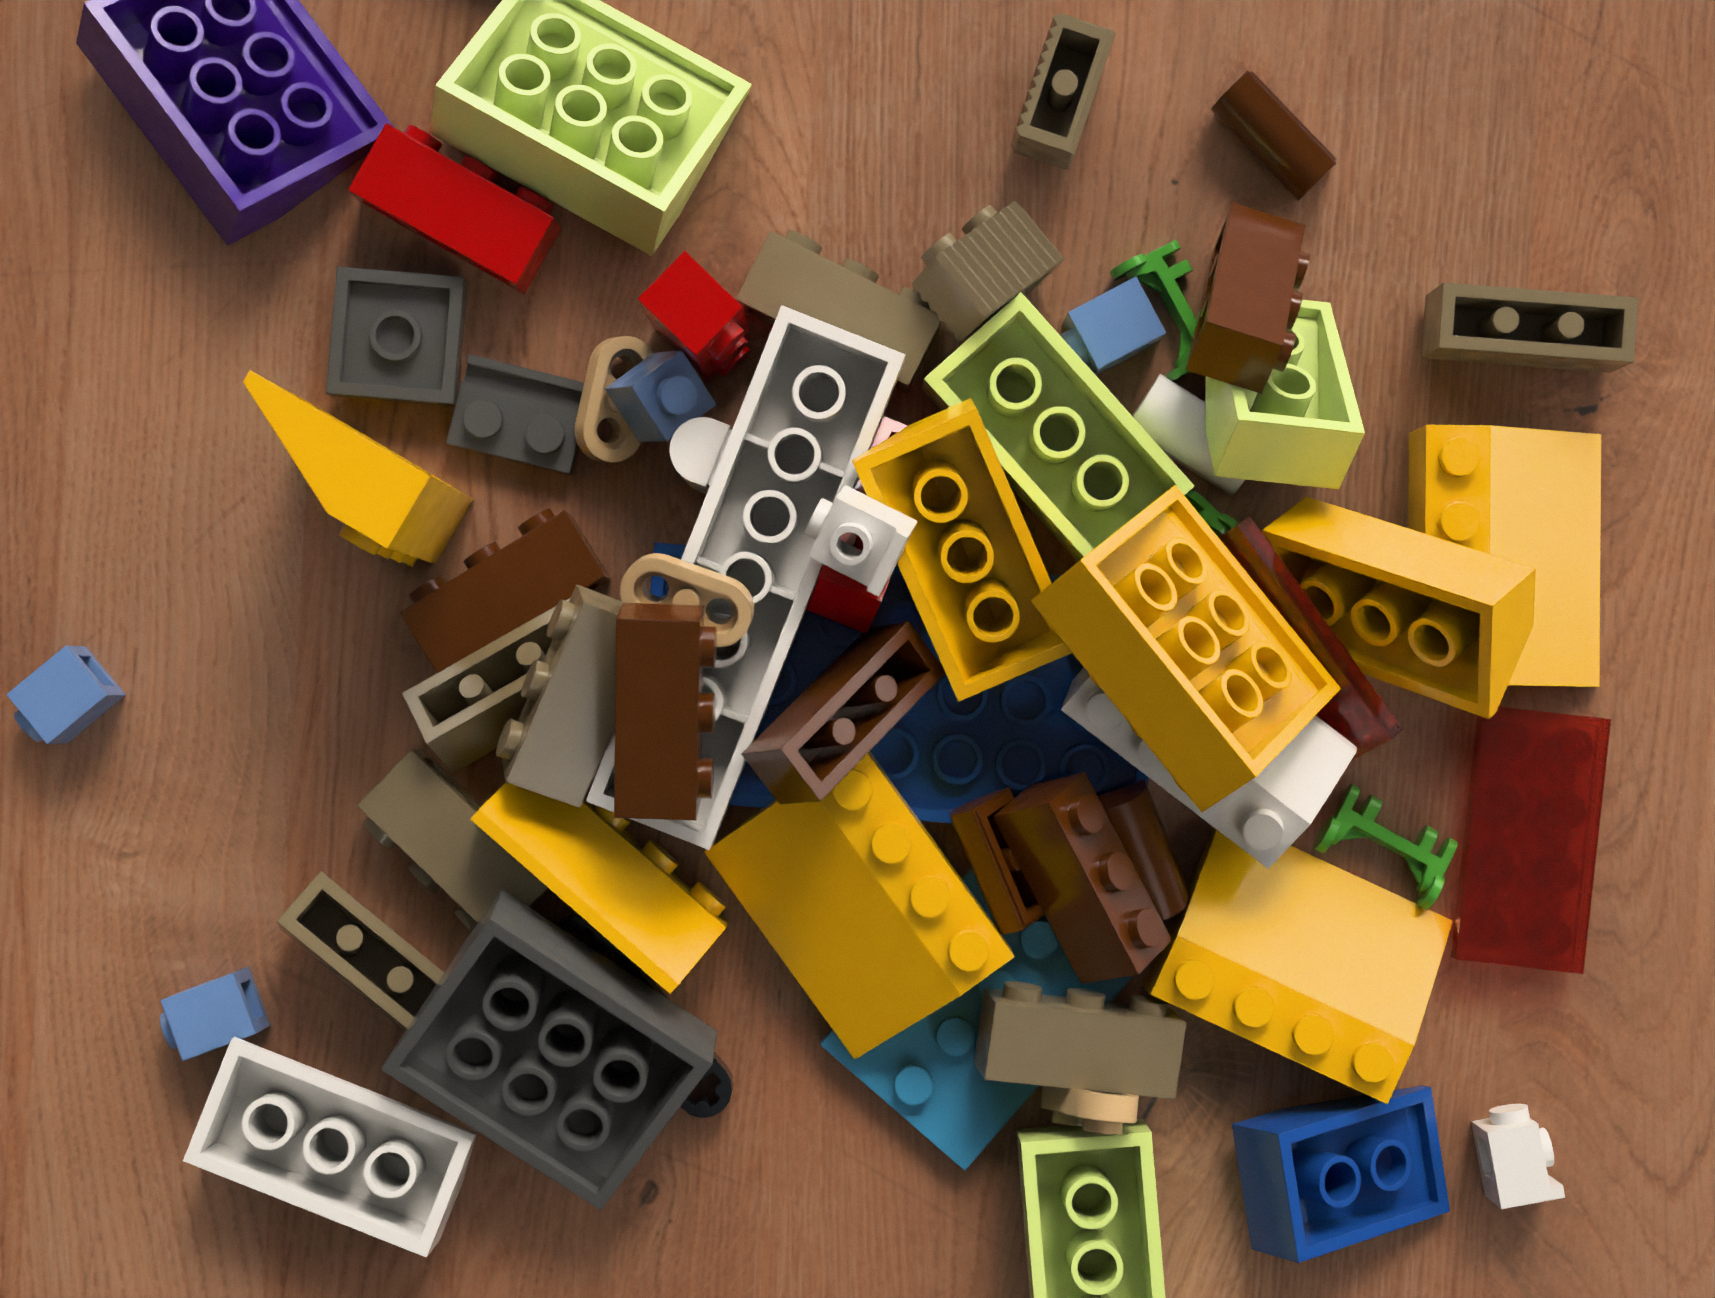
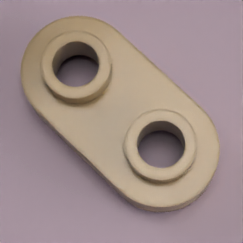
M621 336L606 339L596 346L590 356L575 422V438L581 451L592 460L611 463L621 462L630 458L641 444L605 390L607 386L617 380L611 373V364L616 357L624 362L626 367L625 373H627L653 354L650 347L638 338ZM603 419H606L612 427V435L606 442L600 440L597 434L598 424Z
M653 553L642 556L629 567L621 581L620 596L622 603L705 606L704 626L716 627L717 647L729 646L739 641L746 634L754 617L753 598L749 590L741 582L666 554ZM651 576L664 578L668 583L669 593L662 597L650 593L647 588V578ZM716 598L727 600L733 609L732 616L726 619L714 616L710 610V601Z
M1042 1086L1040 1108L1053 1111L1052 1122L1083 1126V1130L1089 1132L1121 1135L1123 1123L1137 1122L1139 1096Z

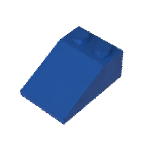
M1422 1085L1394 1090L1388 1104L1368 1095L1282 1108L1232 1124L1252 1250L1300 1263L1450 1212L1432 1090L1429 1086Z

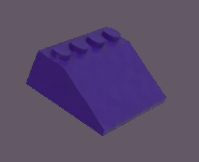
M89 0L83 5L76 44L227 246L288 213L366 156L386 123L393 126L299 0Z

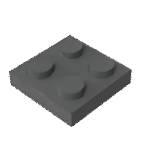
M337 266L326 394L334 397L455 407L459 391L468 281L465 277Z

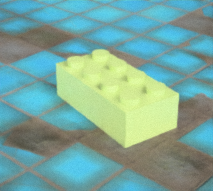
M1022 292L923 380L922 389L941 410H945L967 399H972L1010 487L1077 562L1174 485L1184 495L1195 486Z
M1137 1119L1136 1123H1123L1121 1135L1089 1132L1083 1130V1126L1073 1125L1016 1129L1030 1298H1166L1152 1132L1145 1121Z

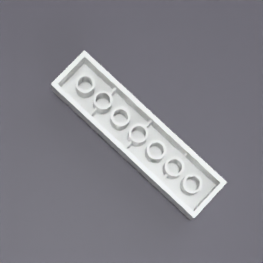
M781 305L681 558L683 561L738 580L749 590L754 602V617L746 634L732 645L717 647L715 668H703V692L715 693L714 733H702V758H714L712 799L701 798L696 821L629 819L707 850H710L746 763L741 753L756 738L824 565L808 557L815 539L805 535L804 532L822 498L833 503L845 485L853 489L855 488L859 476L852 460L870 450L903 367L906 354ZM716 598L710 601V610L714 616L720 619L732 616L733 609L727 600ZM615 729L586 799V802L614 812Z

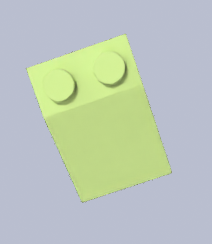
M1302 299L1300 310L1290 331L1286 330L1296 334L1287 366L1283 372L1272 369L1262 394L1206 376L1205 432L1216 477L1339 489L1365 431L1331 304Z

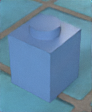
M1134 277L1068 312L1063 321L1067 331L1060 334V336L1091 371L1098 375L1159 343L1165 336L1166 331L1138 278Z
M682 350L653 353L605 388L639 442L668 441L683 423L702 416L717 405Z
M71 645L64 646L6 694L18 709L14 713V718L18 725L33 740L37 742L44 740L46 744L69 743L126 696L86 646Z
M249 966L160 1000L164 1010L160 1014L162 1033L172 1049L178 1048L182 1061L230 1043L233 1037L243 1039L271 1026Z

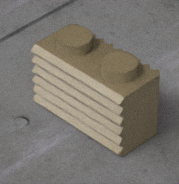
M1063 13L1052 18L1050 29L1048 30L1013 134L1011 147L1014 153L1069 170L1116 34L1115 32Z
M1016 200L998 212L992 205H988L964 225L962 231L966 235L960 240H956L951 233H948L921 256V259L927 266L912 282L913 290L921 293L922 301L929 302L930 311L937 312L938 320L945 322L946 330L954 332L956 341L963 342L978 331L1020 292L1024 296L1031 292L1065 260Z

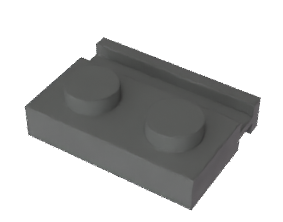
M468 354L466 361L468 365L464 381L460 385L446 443L450 446L572 476L579 451L575 438V422L584 382Z

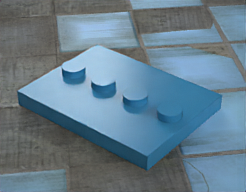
M970 868L962 880L994 922L973 870ZM1045 915L1022 931L1002 934L1011 946L1015 956L1013 959L960 997L854 1060L833 1029L820 1042L824 1049L964 1171L1039 1086L984 1080L974 1065L984 988L1003 990L1004 982L1019 981L1042 987V994L1066 997L1067 989L1083 988L1101 992L1106 995L1105 1001L1111 1002L1132 978L1127 976L1081 984Z

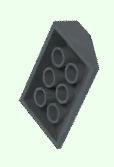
M502 890L465 940L384 1062L381 1070L596 1208L602 1210L712 1066L718 1031Z

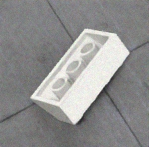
M1084 667L1072 680L1061 708L1065 714L1268 869L1311 825L1357 752V747L1315 715L1256 778L1202 813L1189 796L1177 786L1172 775L1147 744L1134 733L1130 723L1104 691L1092 681Z
M233 1037L183 1161L427 1258L440 1241L465 1177L477 1132Z

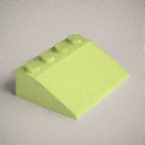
M502 0L435 85L429 134L652 256L683 211L746 99L752 84L600 0Z

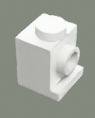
M845 485L833 503L824 498L818 503L804 532L805 535L815 539L808 557L868 586L866 591L879 597L890 579L918 521ZM848 532L857 534L862 539L863 550L861 551L841 541L842 534Z
M1508 1104L1497 1106L1489 1110L1490 1118L1471 1121L1486 1198L1500 1209L1565 1198L1563 1185L1547 1173L1546 1167L1554 1165V1152L1549 1134L1545 1128H1539L1538 1123L1530 1118L1528 1105Z

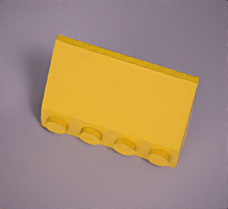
M249 370L243 380L244 385L325 511L345 523L339 535L374 556L378 554L386 559L391 558L412 567L417 559L436 564L474 499L314 404Z
M1424 425L1410 432L1408 529L1536 569L1533 628L1508 686L1599 687L1601 434L1492 425Z
M1176 485L1171 487L1031 600L1032 604L1045 618L1050 629L1062 639L1087 670L1092 681L1104 691L1130 723L1134 733L1147 744L1172 775L1177 786L1189 796L1202 813L1256 778L1341 689Z
M870 751L821 801L779 804L775 799L714 843L710 850L706 849L704 851L854 1060L960 997L1015 957L1007 940L999 933L994 922Z
M1214 828L1187 885L1190 892L1189 904L1185 909L1173 916L1167 929L1172 941L1153 959L1142 986L1151 995L1388 1104L1414 1048L1453 920L1429 909L1425 910L1412 901L1293 846H1290L1268 869Z

